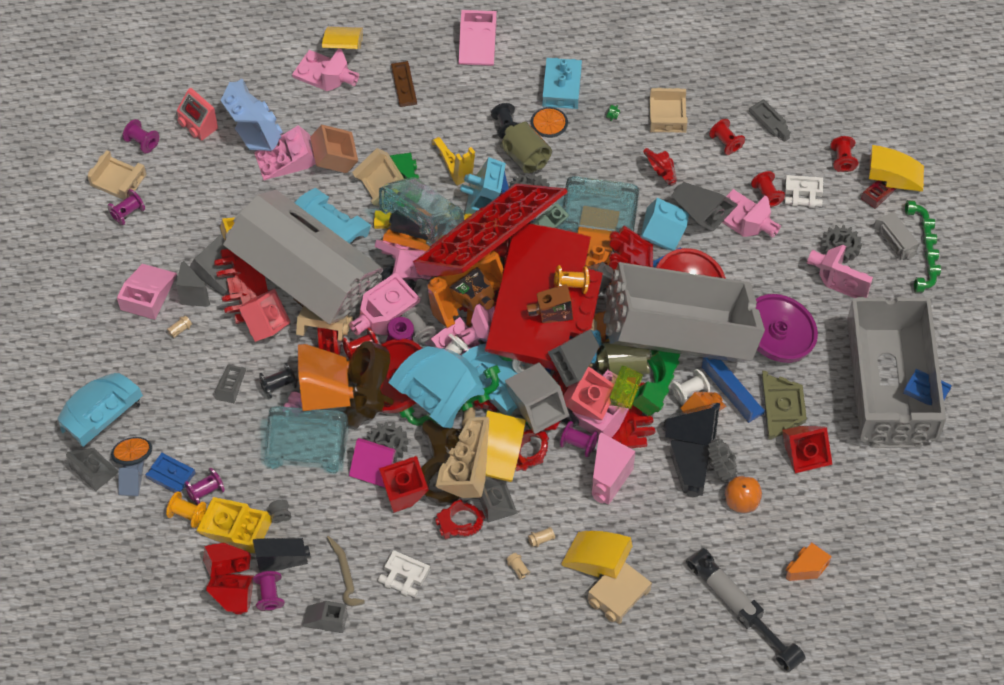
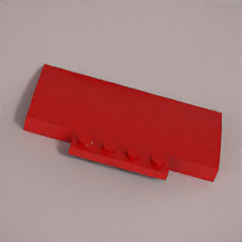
M516 183L487 206L480 208L432 244L429 250L415 259L413 264L418 275L450 276L464 273L568 193L567 189Z
M526 224L512 235L485 352L533 365L540 363L544 368L558 371L548 351L568 341L570 336L575 337L591 329L603 273L588 269L589 287L585 294L582 293L581 288L568 287L572 303L573 320L542 323L540 314L529 317L527 305L538 303L537 293L555 288L554 274L558 265L561 266L564 272H582L586 263L591 236L535 224Z

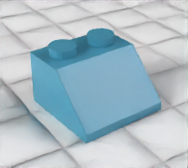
M656 198L646 209L640 238L667 250L674 251L687 227L689 213L684 209Z

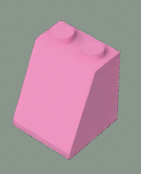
M600 433L598 439L592 496L597 502L609 505L634 469L635 451L603 433Z

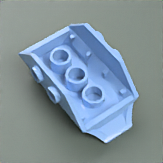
M243 79L237 82H229L221 102L234 121L237 122L235 130L249 150L272 151L281 138L280 134L283 133L278 123L275 124L277 120L275 115L269 110L265 101L261 102L249 93Z

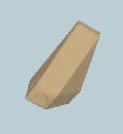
M489 417L469 418L459 435L460 440L455 448L450 450V457L447 462L443 463L439 469L436 482L437 488L462 498L482 497L486 477Z

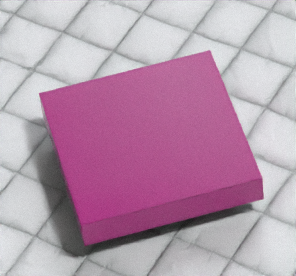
M358 438L349 476L385 487L379 468L393 464L396 450Z

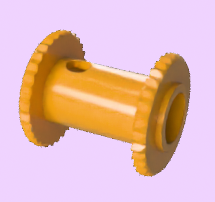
M558 265L554 274V286L558 287L567 284L568 287L581 288L583 294L587 293L589 287L588 268L584 266L582 272H564L561 266Z
M178 491L171 497L166 509V515L168 518H172L174 514L189 519L191 520V527L196 528L206 512V503L201 501L198 505L183 500L182 493Z

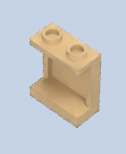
M651 88L650 132L686 133V89Z
M378 148L352 172L355 178L362 180L373 198L371 203L378 207L386 206L407 185V182L389 154Z
M108 150L99 157L97 164L88 172L90 186L123 200L129 197L128 190L132 189L135 191L146 176L144 165L137 163L133 167L113 158Z
M303 306L297 317L296 335L304 336L308 327L313 326L338 330V340L342 341L344 335H348L349 323L353 320V317L347 315L340 321L328 324L306 306Z
M625 562L616 579L604 575L588 592L589 604L596 610H602L609 621H616L620 624L623 616L643 595L646 596L651 591L652 582Z

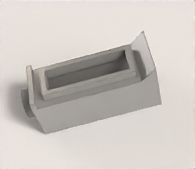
M894 211L876 219L874 229L879 230L898 257L901 256L900 260L905 258L911 259L916 255L919 243Z

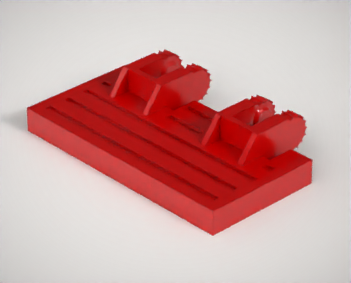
M623 226L619 232L612 231L609 236V245L617 252L610 254L609 266L614 270L617 268L618 263L621 262L653 267V244L640 238L641 236L626 226Z
M224 249L220 251L221 259L215 260L214 264L215 266L231 264L232 269L216 272L217 277L233 275L234 277L226 279L229 295L221 297L222 302L239 300L240 305L226 307L224 312L228 314L240 312L239 307L268 292L263 274L231 250ZM241 314L234 315L235 324L246 323Z
M636 377L623 378L638 387L644 384V382H637ZM631 404L620 428L613 435L612 439L630 449L647 447V438L644 436L654 435L656 433L655 427L637 428V426L652 424L654 422L653 417L643 416L642 411Z

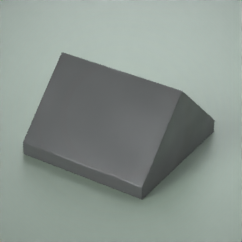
M185 261L181 262L176 283L181 305L208 307L210 301L206 285Z
M95 448L66 453L70 468L95 491L99 490L119 473Z
M486 476L482 497H479L488 523L517 514L506 482Z

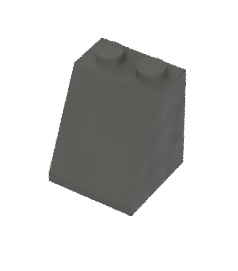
M686 182L679 184L671 195L701 226L711 231H714L738 206L736 202L723 194Z
M219 235L194 258L189 267L203 282L221 295H224L228 292L226 279L232 278L234 275L217 277L216 272L232 269L231 264L215 266L214 264L215 260L221 259L220 251L228 249L223 245L225 239Z

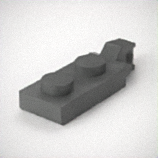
M764 99L749 108V112L774 136L778 135L784 142L790 139L791 132L788 130L786 120Z

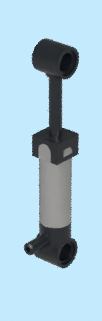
M701 548L686 560L687 566L694 570L695 575L700 576L728 605L746 629L754 624L780 652L776 656L777 662L781 666L784 665L783 668L786 672L792 671L806 659L804 652L798 645L792 643L789 646H785L762 622L761 618L763 617L764 609L755 600L751 601L715 563L713 556L707 549Z

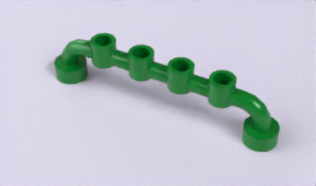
M907 200L905 203V214L914 215L915 212H918L922 216L921 224L924 230L923 241L926 246L925 257L928 262L927 273L929 281H925V278L916 277L914 280V291L923 293L925 289H929L936 284L937 276L941 274V265H935V260L939 259V250L933 249V245L937 244V234L931 233V230L935 229V219L929 217V213L924 207L916 205V202L913 200Z
M498 365L483 371L486 379L491 378V384L486 388H482L485 391L484 395H477L467 400L461 406L462 411L473 407L472 402L476 400L479 403H483L490 399L489 394L496 391L499 386L498 373L501 371ZM413 406L398 412L401 418L405 417L412 425L420 426L427 420L438 423L430 417V413L421 418L414 417L412 414L415 412Z

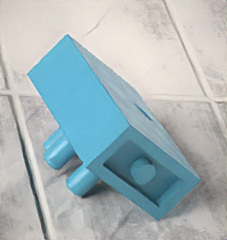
M546 59L542 107L578 109L582 60Z
M488 157L476 176L472 174L465 175L464 181L470 183V186L462 184L460 191L469 194L466 214H473L480 208H484L500 195L506 163Z

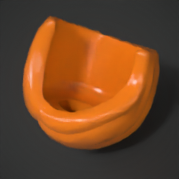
M737 476L727 484L725 499L730 509L738 513H750L758 508L762 498V490L756 479Z

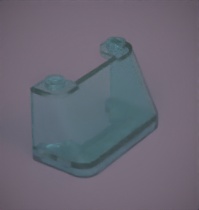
M576 176L567 178L565 188L568 193L564 195L562 208L569 217L559 229L567 230L570 228L572 232H577L578 227L619 232L623 226H626L634 232L640 193L638 186L629 183Z
M410 177L386 183L379 188V210L385 214L398 210L420 226V233L427 235L428 240L426 244L429 246L464 221V212L460 207L454 205L424 184L419 178Z
M271 407L267 421L264 465L276 469L282 466L284 460L322 463L324 469L329 473L343 471L349 435L347 415L340 411H303L302 408Z

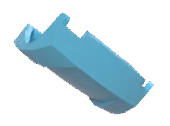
M317 188L304 193L295 202L296 205L349 244L356 237L363 236L366 238L369 234L371 224L359 216L350 219L348 215L341 213L333 205L328 204L329 196Z
M480 344L469 349L468 352L466 351L461 356L466 358L479 372V378L483 385L482 388L488 387L492 382L491 378L486 379L483 371L498 365L501 371L498 373L499 386L496 391L489 394V401L504 415L511 416L517 406L509 395L505 380L518 374L512 367V361H504L496 354L485 352L486 344Z
M431 346L418 350L409 356L388 382L402 394L408 395L429 412L431 418L446 428H452L457 412L467 400L477 395H484L485 393L484 389H482L483 385L479 378V372L466 358L452 350Z
M112 373L95 379L77 390L65 403L57 418L62 433L66 430L70 432L81 446H85L143 396L142 392L136 384L120 373Z

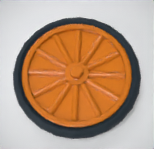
M545 107L537 110L532 115L530 123L531 127L540 136L553 138L566 131L568 118L564 112L557 108Z
M127 438L113 447L111 458L114 462L121 465L138 464L150 456L153 447L151 442L145 438Z

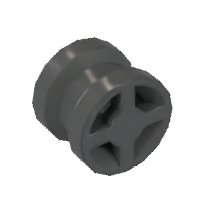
M276 500L269 504L273 523H281L291 519L287 500Z

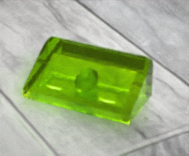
M621 366L610 395V401L613 406L631 409L643 377L642 373L629 367Z

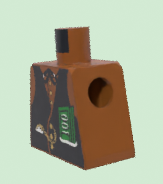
M476 267L449 287L453 300L473 312L478 304L486 310L494 306L493 299L495 294L493 288L479 267Z
M567 284L537 293L538 303L527 305L529 317L540 314L542 323L573 320L572 303Z

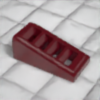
M878 180L862 193L861 199L876 209L897 188H888L883 184L886 181Z

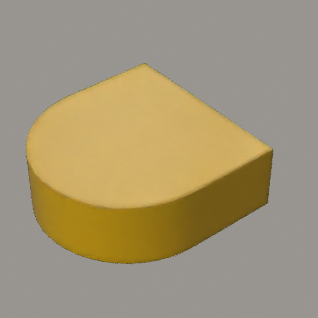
M375 210L374 229L389 228L391 226L389 223L391 213Z

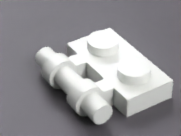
M786 175L785 194H791L793 197H785V204H791L793 207H798V205L809 206V208H814L815 206L822 207L823 200L815 199V196L822 197L823 178ZM799 195L809 196V199L799 198Z
M393 550L384 567L385 571L390 572L388 577L381 574L378 582L385 584V587L389 589L394 588L401 591V594L405 596L416 597L418 590L412 588L414 583L422 586L430 571V566ZM397 576L406 579L405 584L396 581Z

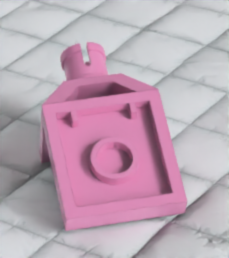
M338 48L332 58L309 50L293 72L292 78L329 91L340 87L342 82L355 86L359 80V73L348 69L342 49Z
M734 189L726 196L736 202L738 206L722 223L743 237L758 235L761 231L766 232L772 238L775 237V234L777 235L781 225L770 219L771 210L767 196H764L757 204Z
M376 240L375 247L381 249V253L392 255L396 259L393 274L397 273L403 280L413 279L414 281L421 278L428 280L432 277L418 275L413 261L426 251L383 240Z
M845 245L828 250L826 255L815 250L811 251L807 264L814 265L820 269L819 275L826 287L852 298H868L873 277L851 269L849 266L842 265L846 249Z
M394 273L363 294L360 316L351 321L349 327L352 332L355 331L354 334L357 336L367 328H371L376 334L386 336L389 334L387 327L390 320L401 316L420 303V298L397 273Z
M480 304L476 305L471 320L473 326L461 331V336H464L462 338L467 345L479 339L487 342L495 306L486 310Z

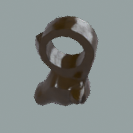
M365 341L357 347L351 357L349 377L355 385L353 387L354 398L350 399V406L346 407L342 415V422L348 427L358 428L364 421L374 419L375 415L382 411L384 404L393 405L394 400L383 395L380 390L390 365V353L386 347L374 342Z
M427 420L422 424L421 432L427 438L432 457L421 467L429 489L425 496L433 503L449 505L461 497L446 491L433 492L430 490L429 485L432 476L439 471L443 463L447 462L450 457L449 452L452 448H455L460 440L459 435L462 430L453 427H442L432 420Z

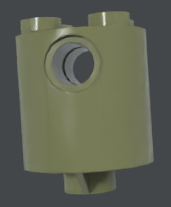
M526 121L514 127L509 126L505 130L506 135L500 147L524 173L530 174L546 166L551 157L552 149Z
M610 341L602 342L600 354L597 355L595 362L596 367L602 375L607 370L622 378L646 375L650 373L647 360H650L649 349L610 344Z

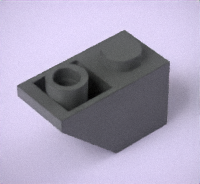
M323 601L307 606L303 627L343 633L348 615L346 604Z

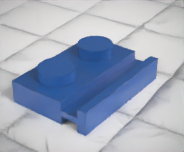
M916 369L903 394L926 405H932L929 374ZM941 380L943 399L945 401L952 385Z
M161 452L151 466L150 471L145 475L147 479L176 493L178 491L181 492L185 488V482H190L196 472L195 469Z

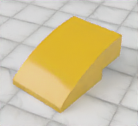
M328 26L323 36L322 48L361 49L363 27Z
M872 145L869 179L886 181V187L923 192L924 165L897 150Z
M487 411L485 417H489L486 476L512 482L526 420Z
M213 497L196 531L212 540L224 542L255 554L253 539L265 538L272 520L267 511L252 509L246 503Z
M580 531L577 533L561 565L595 577H599L602 574L616 579L633 547L631 537L604 531Z

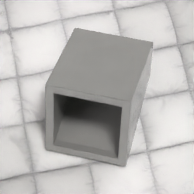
M540 363L505 380L509 395L534 434L569 416L560 386Z

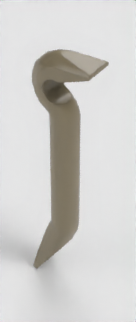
M327 536L329 543L338 556L345 582L344 602L349 606L365 604V601L362 599L349 598V595L354 593V584L346 554L331 537Z

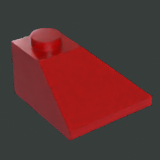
M797 426L782 430L784 446L795 473L833 465L826 426Z
M417 456L379 468L393 513L412 507L429 491Z
M225 574L211 577L206 591L226 611L234 614H244L250 608L254 575Z

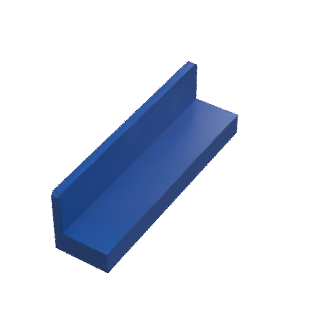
M703 357L702 369L748 423L764 414L765 410L722 360H709Z

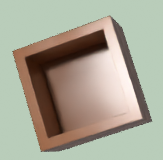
M321 124L310 137L317 167L348 173L358 162L352 132Z

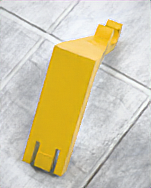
M440 137L431 141L432 145H436L439 149V154L442 156L457 186L465 182V175H473L475 151L472 147L468 148V153L461 157L459 153L455 156Z

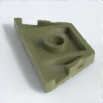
M762 371L768 440L782 435V430L806 423L803 385L790 382L781 376L776 378L768 375V371Z

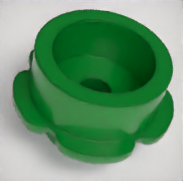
M610 105L606 118L611 119L610 121L613 119L617 120L620 113L618 105Z

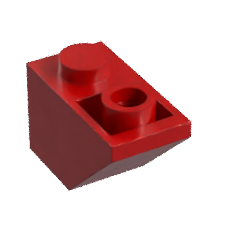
M224 542L204 546L203 562L210 577L250 569V552Z

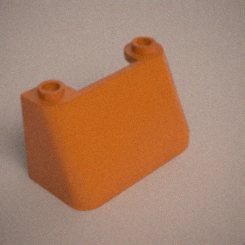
M494 250L464 273L438 276L429 282L430 309L433 316L446 328L455 324L453 316H458L457 309L463 306L453 300L449 289L452 284L476 267H479L490 282L493 291L499 290L504 269L498 253Z
M308 344L298 345V374L303 411L350 406V399L354 397L353 387L348 386L350 361H347L346 357Z

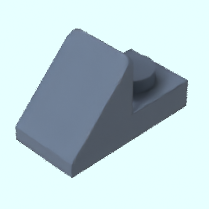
M145 461L134 465H123L122 468H119V495L139 496Z

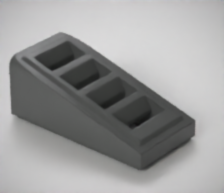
M227 365L215 390L216 400L235 403L246 368ZM230 370L235 371L232 373H237L238 376L229 375Z

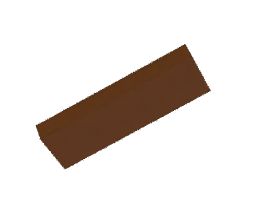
M409 62L392 63L391 68L399 106L417 105Z

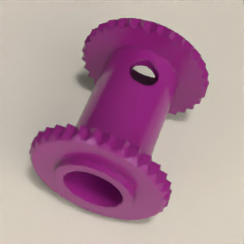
M131 120L123 130L124 141L130 142L133 139L141 145L140 149L143 153H150L158 145L159 133L155 130L147 132L141 128L140 120Z
M132 189L128 190L129 197L116 206L111 203L107 205L111 216L120 225H125L124 218L137 208L141 211L145 210L142 199Z
M396 317L390 320L387 327L389 335L386 342L402 338L412 340L411 335L414 333V325L408 318Z
M570 421L562 432L560 447L563 448L566 443L584 449L585 457H589L597 444L598 432L595 431L592 436L573 429V422Z
M209 468V476L193 485L188 481L185 482L186 491L196 505L200 503V498L218 488L222 493L225 491L220 476L213 468Z
M265 571L253 577V582L260 585L261 600L256 603L257 609L261 611L275 610L284 606V599L278 598L276 582L282 578L279 572Z

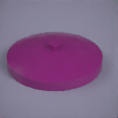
M766 294L756 298V309L760 312L765 329L757 351L771 360L783 363H793L807 357L815 347L818 339L817 325L811 313L801 303L785 295Z

